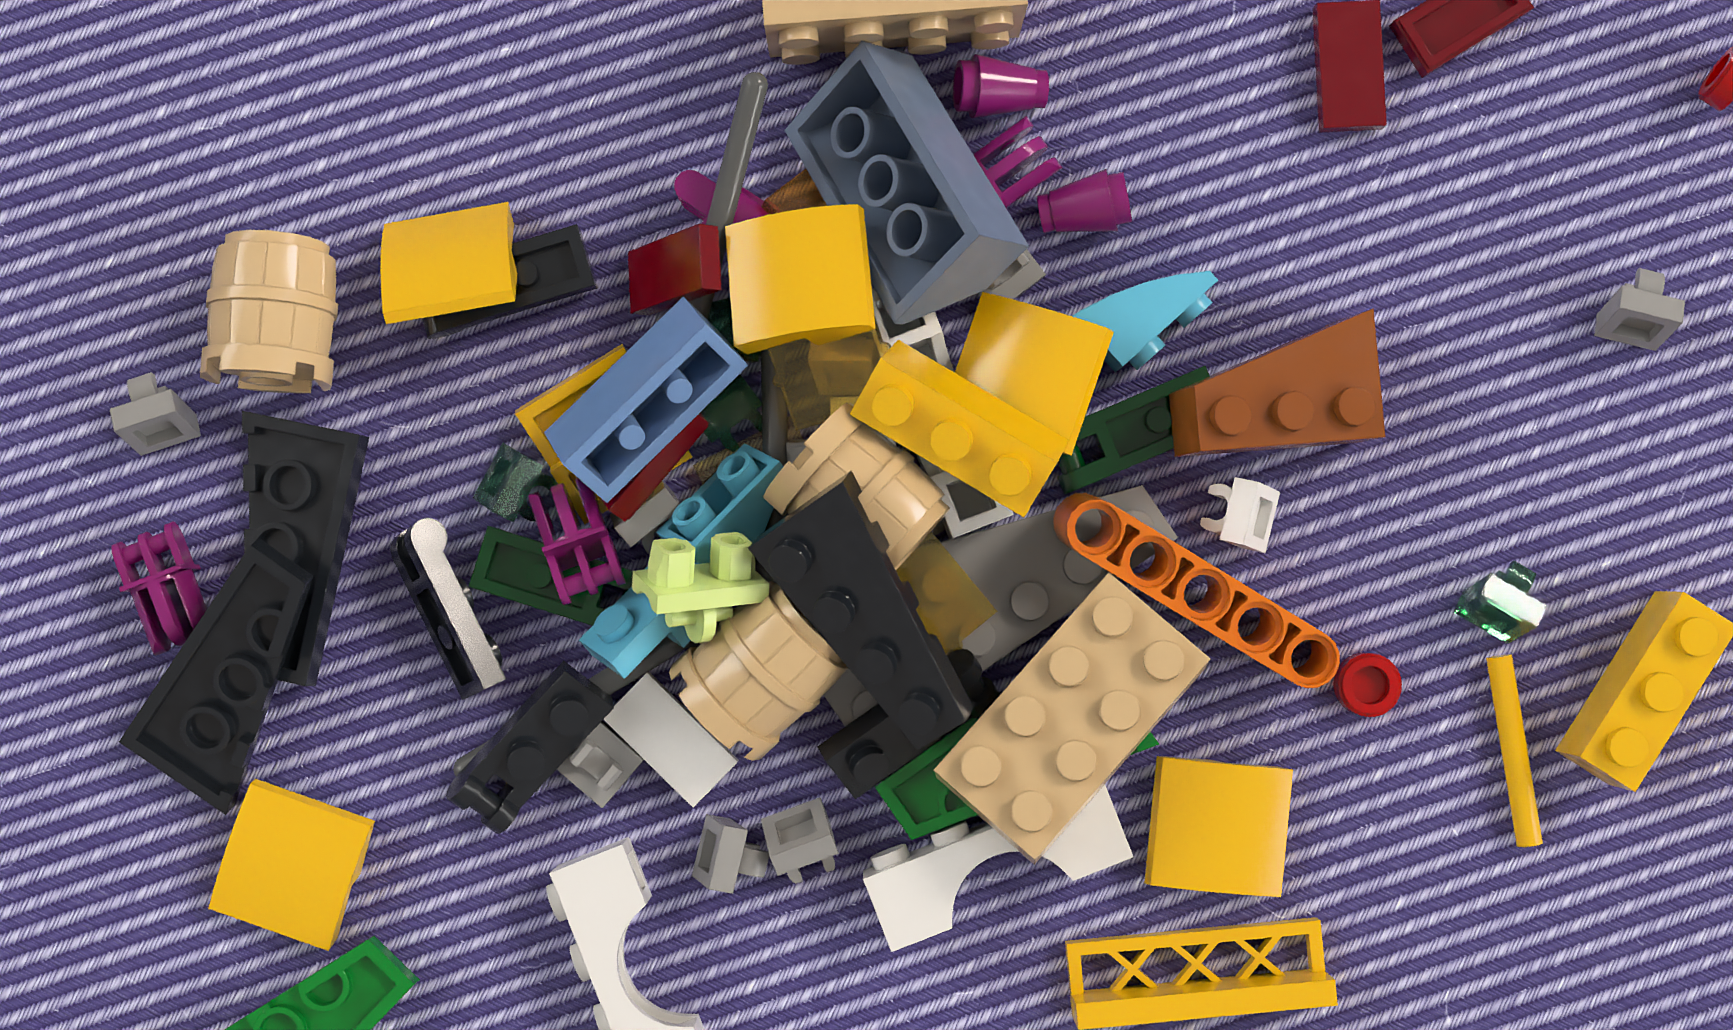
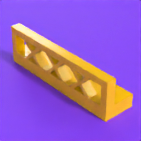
M1317 917L1065 941L1072 1018L1078 1030L1338 1006L1335 979L1325 971L1321 922ZM1305 935L1309 969L1281 971L1265 958L1281 937ZM1266 938L1257 949H1254L1245 941ZM1235 941L1252 955L1235 976L1218 977L1202 964L1220 942ZM1203 944L1194 956L1182 947ZM1171 947L1188 961L1172 982L1155 983L1139 969L1156 948ZM1140 950L1131 962L1119 953ZM1108 953L1125 967L1109 988L1084 990L1081 965L1082 955ZM1260 963L1272 972L1252 974ZM1197 969L1208 978L1188 980ZM1133 975L1144 983V985L1125 986Z

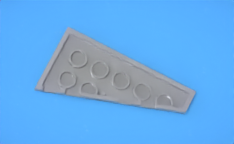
M1143 485L1099 497L1117 506L1172 541L1178 538ZM1089 509L1078 517L1075 533L1079 541L1090 540L1099 532L1101 527L1099 511L1097 509ZM1056 510L915 549L896 570L901 582L908 580L920 604L916 611L928 634L937 635L946 655L958 649H968L980 663L982 671L1079 606L1110 572L1070 549L1058 539L1053 523ZM1144 542L1133 550L1130 557L1131 569L1155 554L1151 542ZM849 668L824 694L845 727L878 704Z

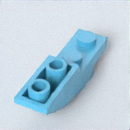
M1211 271L1178 274L1145 282L1112 294L1080 310L1072 317L1114 331L1104 361L1115 373L1128 361L1138 370L1165 346L1157 335L1176 319L1185 328L1213 303L1206 296L1205 292L1218 279Z
M744 443L735 453L729 455L720 463L717 471L690 498L684 500L675 508L672 516L656 533L661 539L678 538L687 540L695 547V564L710 563L711 537L715 536V534L739 532L753 543L765 531L774 508L763 498V495L784 466L779 460ZM631 587L613 606L600 613L594 625L579 641L594 658L625 679L665 637H668L683 648L689 643L690 639L684 626L668 627L665 622V614H656L652 610L645 593L636 594Z

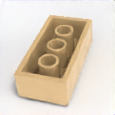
M762 0L769 56L782 57V62L785 64L799 65L818 61L820 53L845 52V57L847 58L861 41L885 48L908 46L909 53L918 55L938 53L946 49V43L971 41V46L974 49L1001 48L1009 44V38H1019L1028 7V0Z
M1108 573L934 769L936 778L1035 865L1200 676L1210 658L1113 575Z

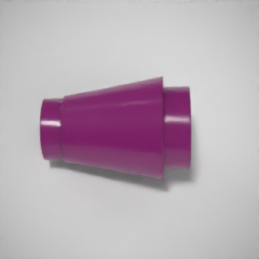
M974 54L971 60L957 61L953 78V103L956 111L969 112L971 118H979L1046 107L1049 95V76L1046 70H1035L1032 67Z
M1104 169L1049 191L1047 194L1037 196L1038 210L1044 233L1052 231H1118L1117 225L1132 222L1124 172L1108 175L1107 169Z

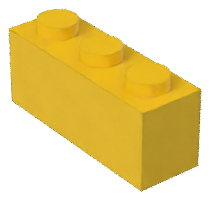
M897 340L880 358L850 412L851 416L1022 517H1025L1069 442L1068 439L900 340Z
M1655 591L1555 751L1608 785L1636 792L1732 639L1733 623L1685 592Z

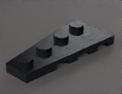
M242 411V433L248 434V464L243 465V491L249 492V529H244V554L249 546L260 538L313 575L278 680L302 686H316L369 437Z
M851 470L759 535L748 549L910 742L919 750L964 723L974 707L937 635L928 634L916 611L920 602L909 581L901 582L886 553L890 544L878 521L870 522L858 498L862 490Z
M260 538L252 543L119 743L226 815L236 804L313 575Z

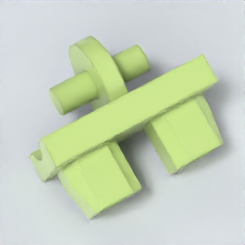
M730 532L715 534V536L711 537L710 563L695 564V547L687 540L678 538L653 540L648 569L633 571L632 590L636 594L645 593L652 610L656 614H665L666 625L668 627L684 626L687 636L696 644L709 642L713 639L716 622L733 617L732 606L762 603L769 596L770 583L755 571V557L748 549L752 542L742 533Z

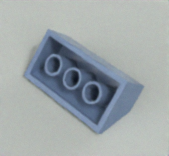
M861 41L784 130L827 206L858 204L864 208L871 284L895 324H906L986 290L1029 247L911 55Z

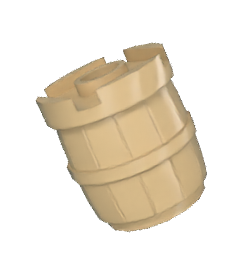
M271 230L233 231L225 235V243L216 248L210 289L207 290L208 346L202 347L200 378L220 384L221 372L239 376L238 388L274 393H311L312 380H315L323 391L331 389L334 360L329 358L333 324L338 314V303L335 302L336 261L329 255L330 246L323 241L308 236Z
M846 402L829 416L804 442L806 447L794 462L788 461L766 489L763 498L782 516H785L852 470L862 490L858 498L870 522L878 521L890 544L886 553L895 570H897L950 510V507L942 501L945 495L943 491L913 462L914 457L905 449L901 451L872 427L851 416L850 412L854 404Z
M772 581L769 582V596L762 603L738 605L736 608H733V617L720 621L716 626L715 635L711 641L701 643L699 647H690L671 665L669 671L671 680L680 674L682 675L687 686L678 695L699 723L729 749L738 741L752 748L744 757L751 761L763 758L779 742L782 731L793 724L805 712H811L819 705L821 697L848 668L781 587Z

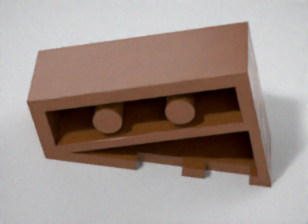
M1374 308L1340 319L1321 329L1170 393L1174 457L1351 444L1384 438L1385 426Z

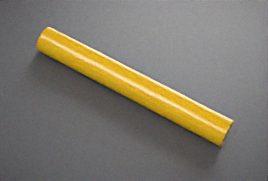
M1512 654L1487 657L1486 662L1517 847L1541 845L1543 840Z

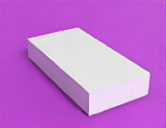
M647 672L604 718L692 807L739 761L650 672Z

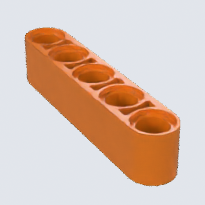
M1075 493L1065 498L1057 506L1053 517L1054 530L1058 539L1070 549L1296 685L1304 688H1318L1328 683L1335 676L1340 664V653L1336 643L1327 634L1112 503L1088 493ZM1089 509H1097L1101 516L1099 532L1090 540L1079 541L1075 533L1078 517ZM1144 542H1151L1155 550V558L1152 565L1141 573H1133L1130 567V557L1133 550ZM1198 575H1205L1207 580L1205 597L1194 605H1187L1184 599L1186 585L1192 578ZM1257 608L1260 613L1258 627L1252 634L1240 637L1238 632L1240 617L1245 611ZM1309 640L1311 643L1309 660L1304 665L1293 668L1291 655L1294 648L1299 643Z

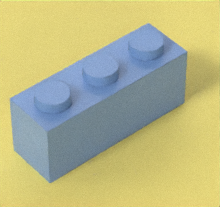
M683 296L566 410L544 434L561 463L608 503L716 398L748 364L729 341Z

